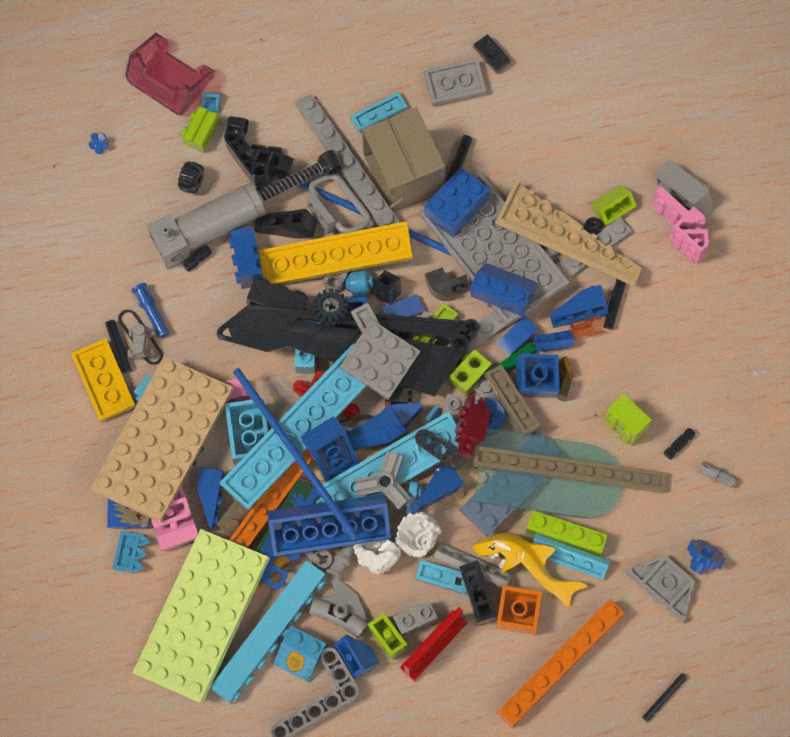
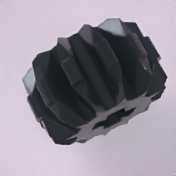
M185 162L179 173V189L185 193H196L203 182V166L197 162Z

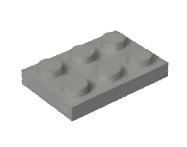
M478 58L424 70L432 106L486 94Z

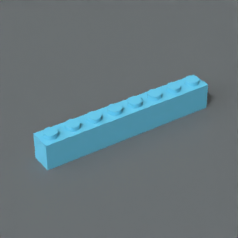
M307 560L213 682L210 689L230 705L233 701H238L243 693L241 692L245 685L249 686L255 678L253 676L255 671L263 668L267 662L265 658L269 653L273 654L279 646L277 642L281 637H285L292 622H297L303 614L301 612L305 605L308 607L314 599V593L324 587L326 584L325 573Z

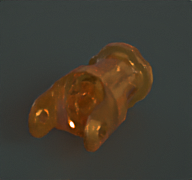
M602 318L588 319L584 323L577 325L569 324V330L574 341L579 337L587 335L591 337L605 332V330L594 332L592 328L593 321Z

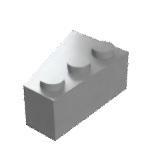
M669 160L654 173L656 185L665 189L688 211L694 206L705 218L714 211L710 188L706 184H701L693 174H688L684 171L680 164H675Z

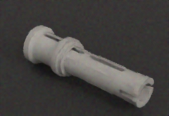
M353 545L344 546L340 554L334 556L333 564L325 571L329 577L337 581L342 579L341 575L345 568L349 567V559L354 553Z

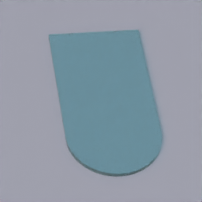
M487 429L485 440L480 445L481 447L618 466L615 459L604 449L592 444L533 435L523 437L520 433ZM478 468L476 503L579 518H595L606 514L617 504L623 488Z

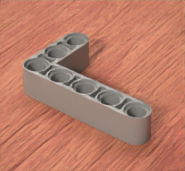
M326 648L321 653L322 664L336 689L274 724L271 728L272 737H276L275 732L279 728L286 730L284 737H295L358 699V686L336 649ZM327 654H334L336 659L329 663L325 661V656ZM337 671L346 673L345 678L342 680H338L334 676ZM347 688H353L356 691L352 697H347L344 692ZM336 698L338 700L337 706H328V700ZM313 708L321 710V714L318 717L310 715V711ZM296 718L303 720V725L299 728L292 725L293 720Z

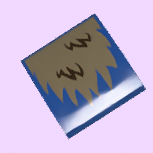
M108 499L107 528L125 530L127 528H149V517Z

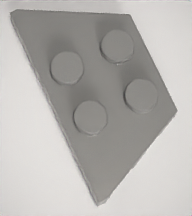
M663 555L655 560L642 563V565L625 571L630 578L680 622L683 623L685 621L695 580L669 557Z

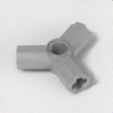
M387 451L378 475L355 479L358 496L383 492L398 510L404 507L411 500V497L396 481L403 456ZM384 477H389L391 480L390 485L387 487H382L380 484L381 479Z

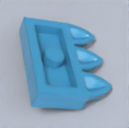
M121 531L112 569L132 574L144 569L142 564L136 561V559H141L147 555L139 546H144L150 541L144 535Z

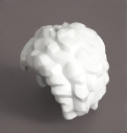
M420 511L413 515L409 513L406 517L402 518L400 525L397 526L398 532L395 542L408 556L422 558L434 547L436 539L442 530L437 521L427 513Z
M390 539L353 545L358 563L363 567H368L374 574L388 571L401 556V549Z

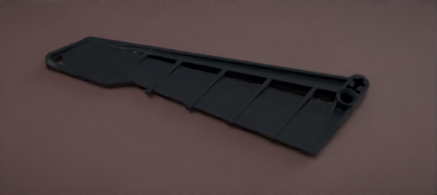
M248 304L218 328L217 338L264 352L291 347L301 351L298 354L299 356L308 353L332 361L334 364L352 344L357 342L362 333L351 312H348L344 321L341 320L339 325L358 327L356 330L329 325L325 326V322L318 324L297 320L303 319L319 322V319H315L313 309ZM374 314L380 325L390 332H394L396 336L401 333L430 338L428 343L401 338L418 349L420 353L398 386H404L435 397L462 356L466 353L479 331V324L474 319L453 320ZM472 327L473 331L471 330L468 336L466 337L465 334L467 329ZM227 328L229 329L231 337L223 335V332ZM435 339L451 341L450 347L432 343ZM460 341L464 344V347L459 349L454 343Z

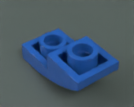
M525 316L501 337L497 344L511 356L524 343H527L539 328Z

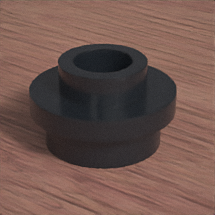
M596 217L588 218L584 225L585 231L591 235L599 234L603 229L602 221Z

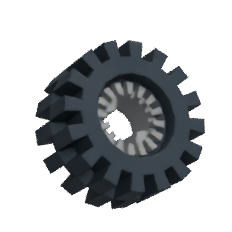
M325 289L323 294L319 292L313 302L315 319H319L320 324L325 322V326H328L329 323L335 326V322L338 325L341 324V320L344 321L348 314L347 298H344V294H339V290H336L334 293L333 289H329V292ZM334 305L336 309H332L329 311L325 309V307Z

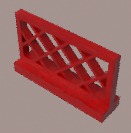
M460 607L455 611L452 610L399 667L413 682L418 679L468 624L463 619V610Z

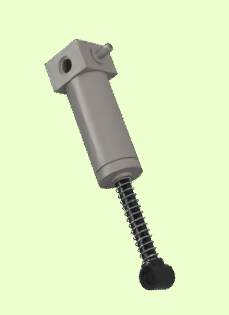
M328 150L318 157L316 164H312V166H308V168H304L302 171L299 170L298 173L295 172L290 177L286 176V179L277 181V183H273V185H269L267 188L264 187L261 191L255 189L249 182L176 219H173L172 215L169 214L147 225L151 240L168 270L190 257V251L258 217L266 215L264 201L270 198L273 199L274 196L282 194V192H286L289 189L291 190V188H295V186L301 183L304 184L305 181L313 179V177H317L321 173L327 176L334 175L343 168V165L335 151Z

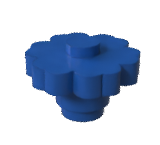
M692 539L687 547L690 556L693 557L690 561V568L698 574L703 575L709 568L721 569L726 561L723 553L706 541Z

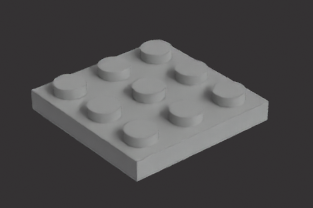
M371 320L339 369L389 400L420 351Z

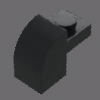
M443 267L425 273V281L430 293L441 301H452L453 292L461 293L468 287L469 281L466 274L448 280Z

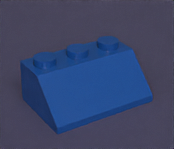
M485 263L478 270L471 284L470 294L475 299L524 317L538 287V283Z

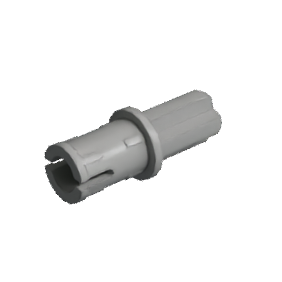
M704 461L698 470V473L713 479V482L718 481L730 488H733L737 482L736 477L722 471V468L718 469Z

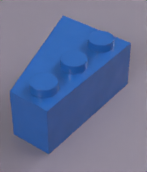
M253 226L231 230L232 237L228 238L230 249L234 248L235 252L234 255H231L233 266L238 268V272H235L237 284L241 283L242 289L251 288L254 278H263Z

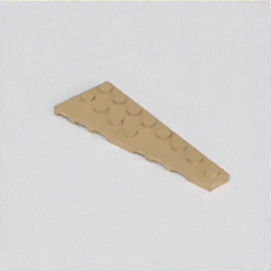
M516 179L495 224L627 284L635 285L641 272V267L626 256L617 254L612 249V246L603 244L597 239L598 236L589 234L582 229L583 226L563 211L560 212L553 208L549 201L546 199L543 201L535 195V191L532 189L528 190L520 184L521 181Z

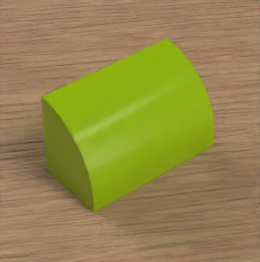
M621 185L589 204L597 218L606 226L637 207L631 191Z

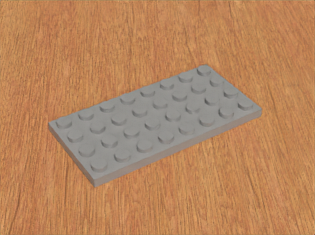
M479 172L474 177L490 189V199L454 238L425 217L424 209L419 212V215L472 282L478 270L485 263L537 282L538 287L525 313L527 314L567 287L569 281L537 242L495 224L505 202L482 173ZM491 305L507 327L522 317Z

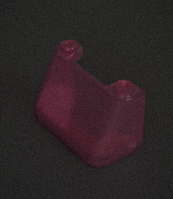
M154 33L130 53L125 77L132 86L173 113L183 115L213 79L215 71L206 65H200L196 70L192 69L168 53V41L158 33Z

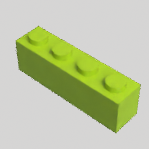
M532 510L525 533L531 536L538 534L601 557L607 539V534Z

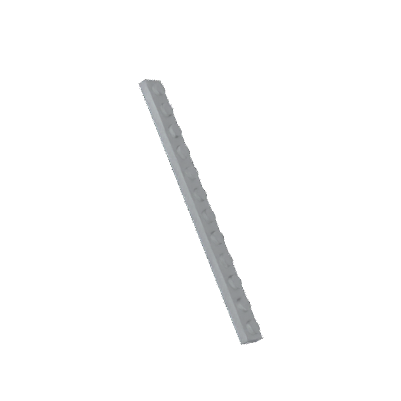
M619 217L599 234H596V236H598L597 239L603 244H609L613 247L631 234L632 230ZM568 256L556 264L567 280L588 266ZM495 310L478 322L479 331L477 337L466 353H471L474 349L476 350L507 327ZM472 327L466 331V337L468 336L471 330L473 331ZM460 341L454 343L459 349L464 347V344Z

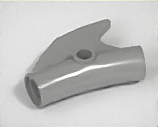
M329 577L334 593L328 597H314L309 614L327 620L359 639L368 629V623L358 595L341 581Z

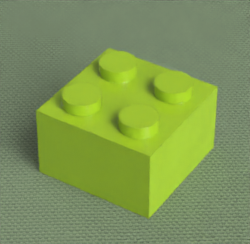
M624 393L607 409L604 418L607 427L611 430L615 429L620 434V439L631 446L648 431L652 421Z

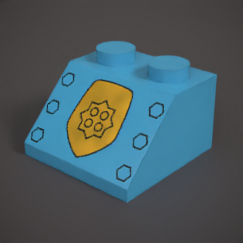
M290 626L280 645L273 665L309 683L321 660V653L327 648L325 642Z

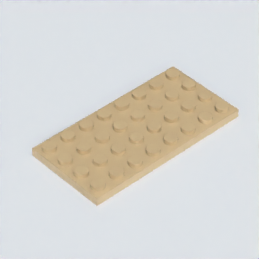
M164 356L90 488L91 491L161 523L228 401L233 387Z

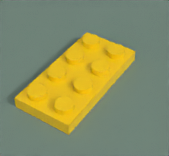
M106 338L71 353L100 422L136 407Z

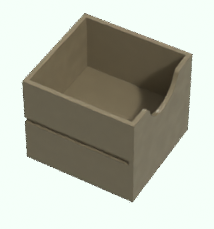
M417 107L362 129L363 155L385 202L392 212L434 196L445 184V165Z

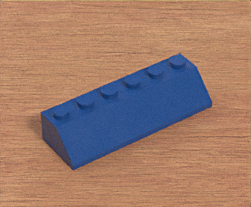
M385 494L335 501L358 534V537L354 540L350 538L326 503L267 511L273 555L280 556L391 539Z

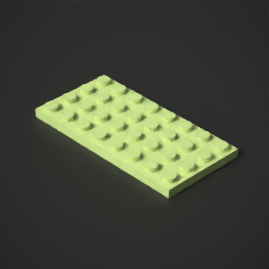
M200 529L132 673L203 704L270 558Z

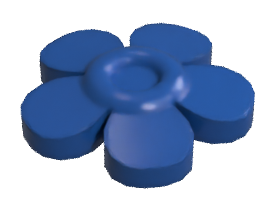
M93 133L91 135L92 141L89 142V147L95 149L96 154H102L103 150L108 149L109 144L104 142L106 140L105 134L98 135Z

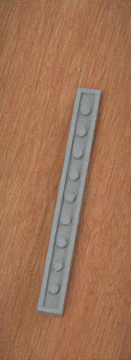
M312 94L295 102L297 109L326 151H335L343 165V168L340 170L378 227L400 223Z

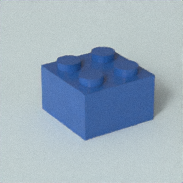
M520 353L515 359L516 388L521 396L555 397L560 392L558 354Z

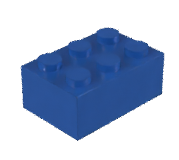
M460 167L424 205L425 217L454 238L490 199V189Z

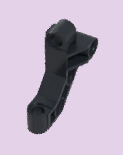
M229 116L224 134L226 148L255 189L261 191L264 187L267 188L269 185H273L274 176L289 177L294 158L277 152L252 149L245 140L249 120L242 117Z

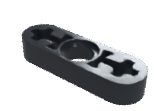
M421 429L416 433L415 441L425 451L452 470L463 468L465 459L457 450L427 429ZM421 434H428L427 438L431 442H433V439L437 440L432 444L430 450L427 448L430 444L425 441L420 443L421 439L419 436ZM442 444L445 446L446 450L443 455L435 454L434 448L436 445ZM449 450L453 451L450 453L452 457H460V465L455 464L452 466L453 462L448 457L446 461L443 460L448 455Z

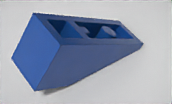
M590 286L581 290L552 312L550 318L553 328L609 313L602 286Z
M390 406L348 432L347 436L353 450L391 442L407 431L396 412Z
M448 466L437 468L410 513L413 515L458 492L464 482L456 470H452Z

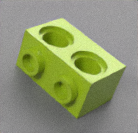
M475 349L463 356L461 359L462 363L458 367L455 366L449 376V383L464 396H467L472 391V388L492 366ZM478 362L480 366L473 368L470 366V363ZM464 375L467 377V380L460 382L457 378Z

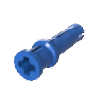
M141 283L133 287L131 290L132 294L136 295L139 307L145 310L159 338L168 336L170 331L154 304V297L147 290V284Z

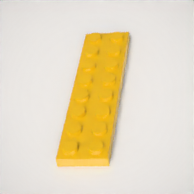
M407 221L259 250L263 278L274 285L413 259Z

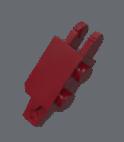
M472 392L468 395L465 406H462L459 410V423L454 431L456 434L454 442L459 443L458 453L467 458L472 455L475 446L485 440L491 410L485 408V398L481 397L477 404L474 403L476 395Z

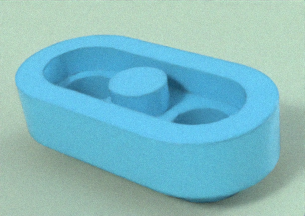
M410 481L408 495L411 497V500L407 503L406 516L410 513L417 498L421 495L422 486H418V482Z

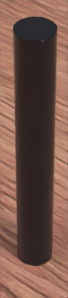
M681 673L642 716L643 720L648 723L685 682L687 677Z

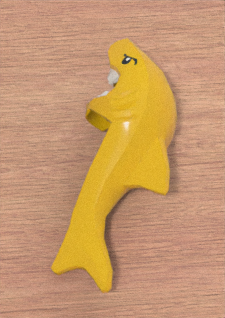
M497 533L472 544L475 553L481 556H488L494 559L501 553L504 559L501 560L499 567L501 572L505 574L508 569L522 562L535 579L549 592L558 597L567 607L571 605V598L574 592L588 587L586 583L581 581H563L554 578L546 569L545 563L554 553V547L530 543L512 533Z

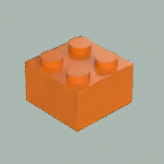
M503 585L496 629L535 635L542 592Z

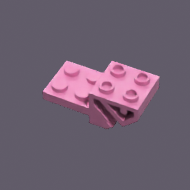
M660 186L655 191L652 202L653 209L658 214L664 215L667 218V222L673 226L669 237L671 245L675 249H680L688 261H693L697 265L704 258L709 245L708 229H703L706 218L694 206L688 211Z
M181 485L162 522L151 519L162 552L193 542L198 536Z

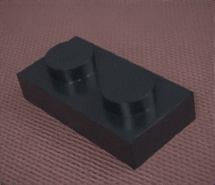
M488 34L473 44V48L496 74L511 63L508 56Z

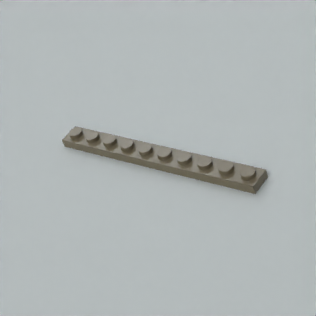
M475 446L473 467L657 493L665 491V472Z

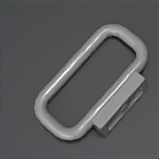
M338 174L330 176L321 175L311 181L307 208L328 234L334 231V227L344 234L364 230L369 226L371 222L369 212L342 177ZM328 180H334L360 212L364 220L351 228L345 227L317 192L316 187Z

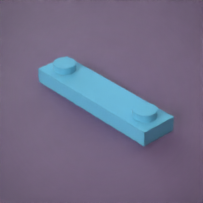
M535 535L533 543L545 544L555 548L554 553L547 560L604 580L610 563L609 560L547 537Z

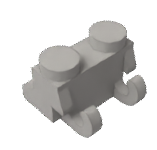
M136 324L133 328H129V337H133L132 350H128V359H143V357L154 356L156 353L154 349L146 350L147 338H155L156 332L146 333L148 332V327L141 324Z

